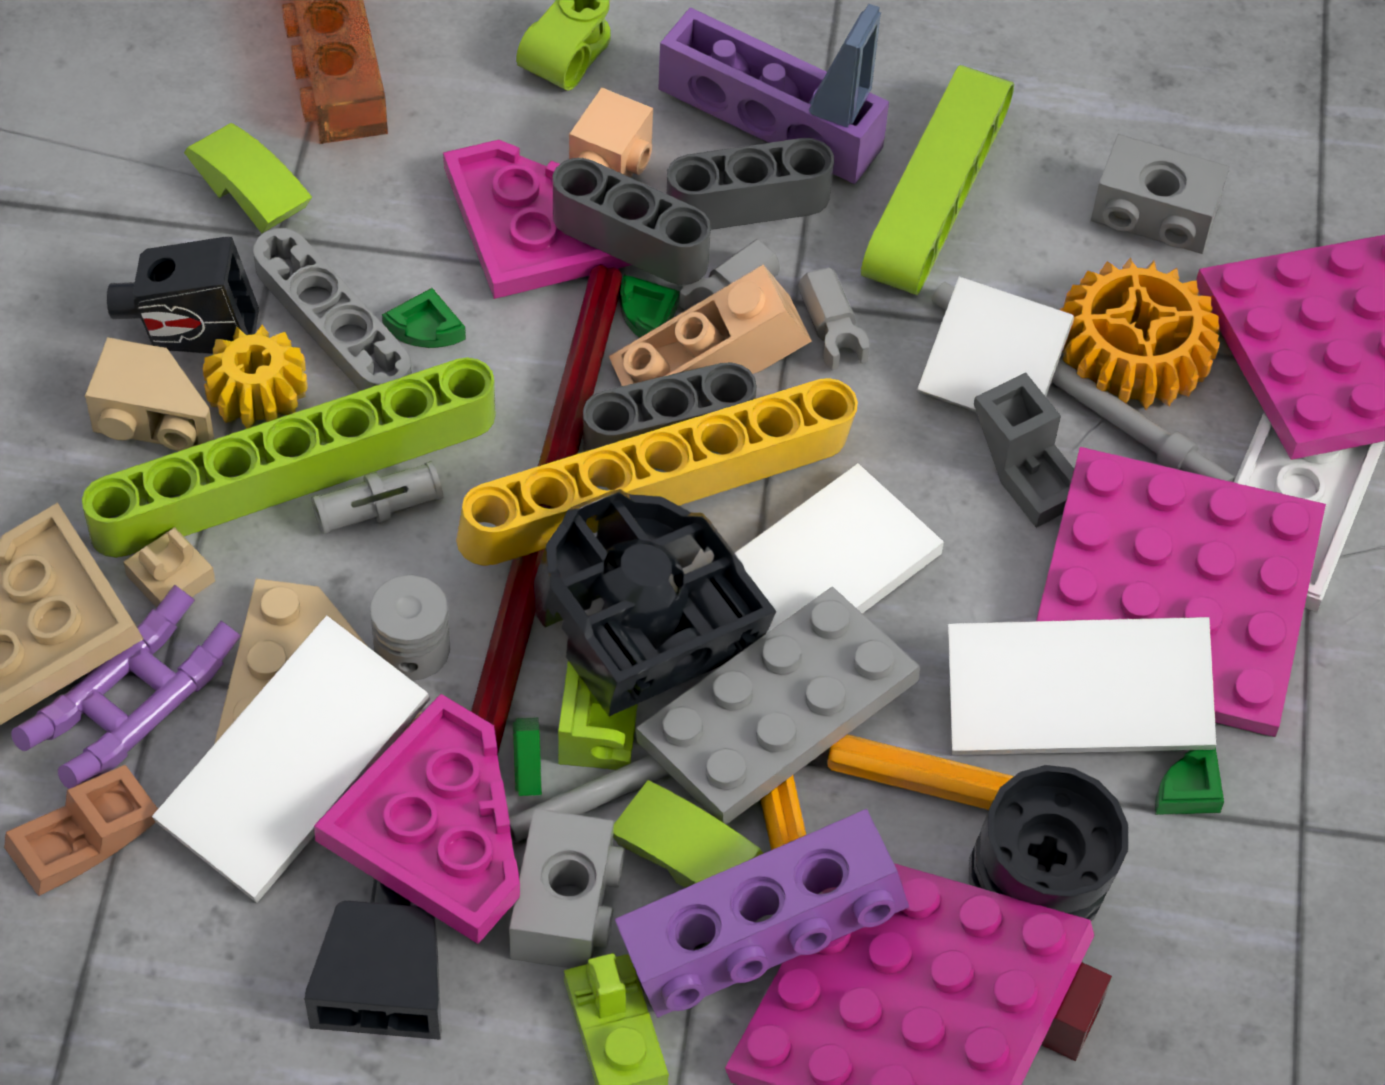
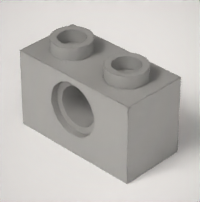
M1117 134L1098 185L1091 221L1109 226L1118 231H1126L1164 242L1172 247L1184 248L1203 254L1220 205L1230 166Z
M533 809L519 878L520 898L514 903L509 927L510 959L574 968L588 964V960L594 957L595 947L608 948L613 920V907L603 906L606 887H619L624 860V848L613 846L614 820ZM564 885H574L584 891L575 896H562L554 890Z

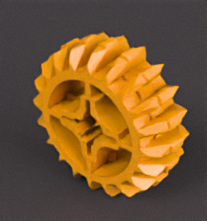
M1129 258L1122 269L1119 270L1107 261L1103 268L1100 269L1099 274L1087 271L1080 280V285H1072L1071 290L1066 295L1064 306L1060 308V311L1074 315V321L1062 351L1064 353L1063 361L1076 369L1077 375L1081 378H1089L1095 382L1097 389L1108 391L1118 396L1125 403L1130 399H1138L1144 409L1147 410L1153 403L1154 398H1158L1164 404L1170 406L1178 393L1189 397L1196 388L1197 382H1204L1205 377L1209 375L1213 363L1212 359H1216L1220 344L1218 341L1219 316L1211 313V297L1198 296L1197 280L1181 283L1177 268L1165 274L1157 270L1154 260L1146 268H1137L1132 259Z

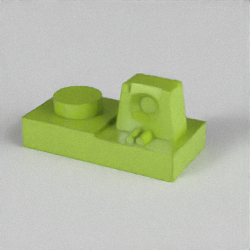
M614 953L589 959L586 965L564 970V983L595 1085H668L669 1073L629 953L615 957Z

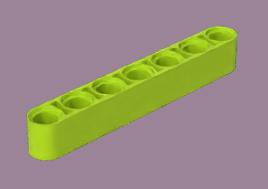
M468 357L455 359L103 476L91 482L84 490L82 496L83 511L91 544L97 552L104 556L114 558L128 556L139 552L174 527L183 536H187L478 437L488 432L494 424L496 416L493 371L486 363L479 359ZM120 515V516L115 517V518H109V517H111V516Z

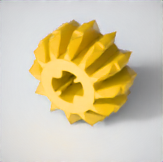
M262 324L255 334L246 335L236 327L233 335L234 341L215 340L213 355L204 358L205 363L202 368L204 381H206L204 389L207 401L210 402L211 407L218 408L219 415L222 416L225 423L241 417L242 424L247 429L252 427L256 420L264 419L268 422L278 419V413L290 415L296 412L298 407L297 400L306 397L305 392L308 388L307 375L304 373L306 365L305 357L301 353L300 348L292 347L291 340L288 339L286 332L269 338V333Z

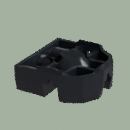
M621 489L609 491L575 505L567 511L561 524L546 544L534 580L537 618L545 628L564 620L561 628L568 636L566 658L609 717L724 665L764 636L769 630L777 612L746 572L743 563L703 513L689 512L660 496L631 495ZM590 517L598 521L597 536L593 534L586 524L587 519ZM700 549L704 553L712 551L714 554L712 563L687 574L684 573L682 568L692 564ZM613 560L618 568L604 574V565L606 566ZM671 574L673 576V581L677 586V592H675V590L669 582ZM602 598L605 603L601 611L588 616L585 610L590 609L594 600ZM682 621L687 629L676 633Z

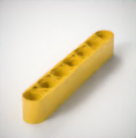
M831 378L818 379L480 484L470 489L463 499L456 538L458 550L465 559L474 564L482 566L496 565L545 549L546 544L571 507L609 491L621 489L631 495L660 496L680 506L832 457L839 453L846 443L857 412L858 401L856 395L847 384L840 380ZM654 468L664 470L665 473L656 471ZM596 486L607 487L610 490H602ZM538 504L550 505L553 509L542 508ZM593 517L588 518L586 524L593 533H596L598 521H595ZM482 522L492 523V524H494V525L497 526V527H491V528H490V527L482 526V525L479 524V523H482Z

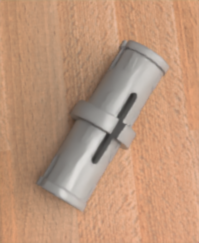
M432 461L424 463V465L379 477L377 472L364 475V482L321 496H312L311 502L319 529L322 534H327L331 530L376 518L378 523L391 520V513L434 499H443V491L435 465ZM397 488L403 489V493L355 508L351 506L352 502Z

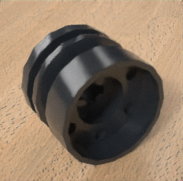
M1043 765L1019 772L999 788L981 827V832L969 857V885L1092 921L1128 852V822L1118 799L1099 780L1075 768ZM1038 863L1045 866V872L1037 869Z

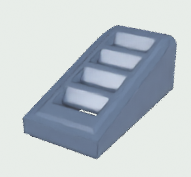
M868 4L866 9L860 13L810 102V114L847 128L854 122L872 89L881 17L880 7Z

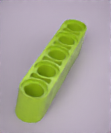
M961 64L957 67L872 234L863 258L861 276L914 295L920 293L1004 122L1012 100L1014 82Z

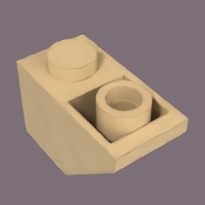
M107 337L85 394L93 432L102 433L115 440L134 439L161 444L175 451H181L214 440L208 405L167 348Z

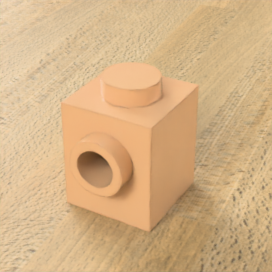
M601 87L569 133V159L586 158L593 160L630 178L633 173L640 175L646 168L652 152L653 108Z

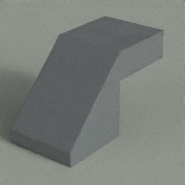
M1025 372L976 396L974 407L1001 484L1037 528L1063 514L1074 468L1055 445L1061 415Z

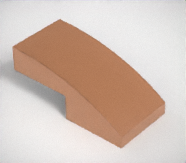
M123 765L68 789L65 806L7 831L4 848L36 894L40 896L83 874L128 845L156 823L152 816L158 808L128 767Z

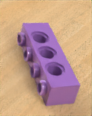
M690 7L660 42L659 90L768 143L799 138H813L822 141L830 147L834 154L833 174L856 184L884 147L889 101L869 93L854 122L848 128L816 117L809 112L810 102L825 77L826 71Z
M864 809L615 918V921L641 985L658 1018L672 1011H683L692 1008L704 997L735 983L753 981L762 976L767 969L799 955L817 953L828 946L831 941L858 929L883 924L895 913L908 908L909 904L891 856L868 810ZM837 887L829 893L819 894L827 888ZM773 915L771 918L765 921L756 922L763 916ZM710 942L701 949L693 950L699 944Z

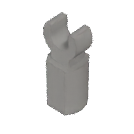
M754 240L713 269L708 279H700L692 284L684 285L680 291L679 307L686 310L692 304L703 301L763 264L774 277L777 276L780 266L776 253L761 240Z
M831 267L807 272L800 279L798 288L817 335L824 341L823 359L826 366L831 370L838 369L840 348H850L856 352L860 363L868 362L869 337L862 328L855 326L854 313L836 272Z

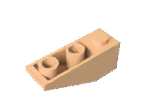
M763 264L613 353L609 358L621 385L625 386L728 362L743 365L754 374L761 372L812 342L791 297Z

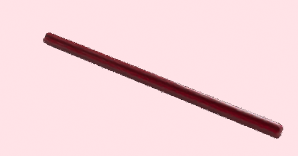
M597 265L590 272L538 466L578 454L583 435V409L586 401L593 395L621 291L622 273L616 267L607 268L603 265ZM538 504L542 508L553 509L550 505ZM545 549L512 559L471 709L472 713L494 725L497 755L536 613L534 580Z

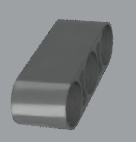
M799 138L687 154L676 158L667 169L666 194L704 212L710 220L711 230L810 216L821 212L830 201L834 154L829 146L813 138Z
M571 158L563 161L556 167L553 173V222L564 234L677 285L692 284L699 281L706 274L709 266L711 227L710 220L704 212L593 160Z
M728 362L596 393L586 401L583 409V452L756 399V378L743 365Z

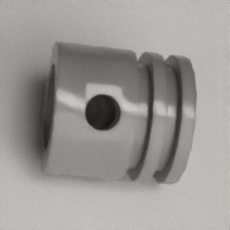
M413 574L402 575L384 582L374 592L370 603L374 652L412 681L425 679L437 673L444 666L450 653L446 595L438 584L423 576Z

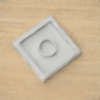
M959 276L917 390L924 395L976 412L974 407L976 396L1026 372L1046 396L1073 324L1074 315Z

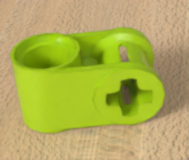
M556 0L543 16L534 22L523 35L517 50V65L567 91L572 90L579 84L586 70L601 52L608 47L611 41V29L605 20L610 9L609 0Z

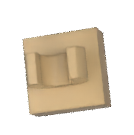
M175 527L124 561L126 576L156 608L174 585L193 597L215 582L213 567Z

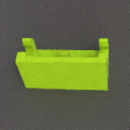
M569 661L567 663L558 729V764L617 770L630 764L638 704L609 717Z

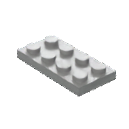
M832 586L636 727L637 742L709 814L727 825L919 681L920 666Z

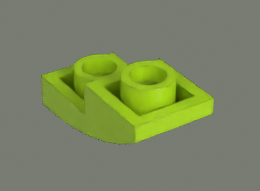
M229 123L188 146L184 152L215 194L221 198L230 193L261 234L306 208L312 199V196L300 181L271 151L233 123Z
M649 780L646 781L614 823L613 838L619 846L667 869L675 882L685 888L764 854L758 846L722 821Z

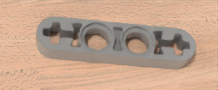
M274 228L264 232L256 239L253 245V255L259 279L360 391L412 374L411 357L407 350L303 236L291 229ZM278 254L283 259L291 257L294 273L290 276L289 266L281 258L275 257L271 259V256ZM311 287L325 288L331 293L327 300L318 304L306 303L299 298L305 289ZM344 325H357L366 331L362 338L354 342L340 341L333 335L339 327ZM375 353V362L386 372L395 370V375L389 377L384 372L374 374V364L371 355Z

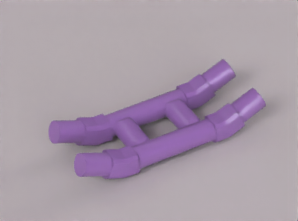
M174 585L155 610L152 608L145 619L137 626L143 637L142 641L93 669L65 695L58 696L51 704L38 710L36 716L13 728L11 732L13 742L20 750L27 751L45 740H53L67 732L82 719L81 715L84 713L104 729L106 733L96 742L84 748L82 754L59 766V779L65 787L70 789L91 778L107 773L118 766L128 756L127 753L194 691L198 692L213 678L224 664L222 660L240 639L241 635L226 623L220 621L204 643L195 648L188 659L178 667L176 673L154 657L153 654L170 638L177 629L176 624L195 601L185 591ZM131 671L153 688L155 692L135 711L127 715L107 699L104 694Z

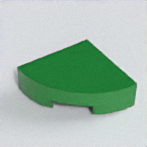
M624 274L621 283V312L625 323L637 337L644 336L674 317L679 306L680 291Z
M433 288L382 314V323L396 339L413 346L439 348L466 340L464 324Z
M539 717L516 718V722H513L515 792H518L519 796L542 795Z
M1216 747L1214 750H1190L1185 753L1182 759L1170 767L1160 782L1155 800V815L1221 813L1224 805V796Z

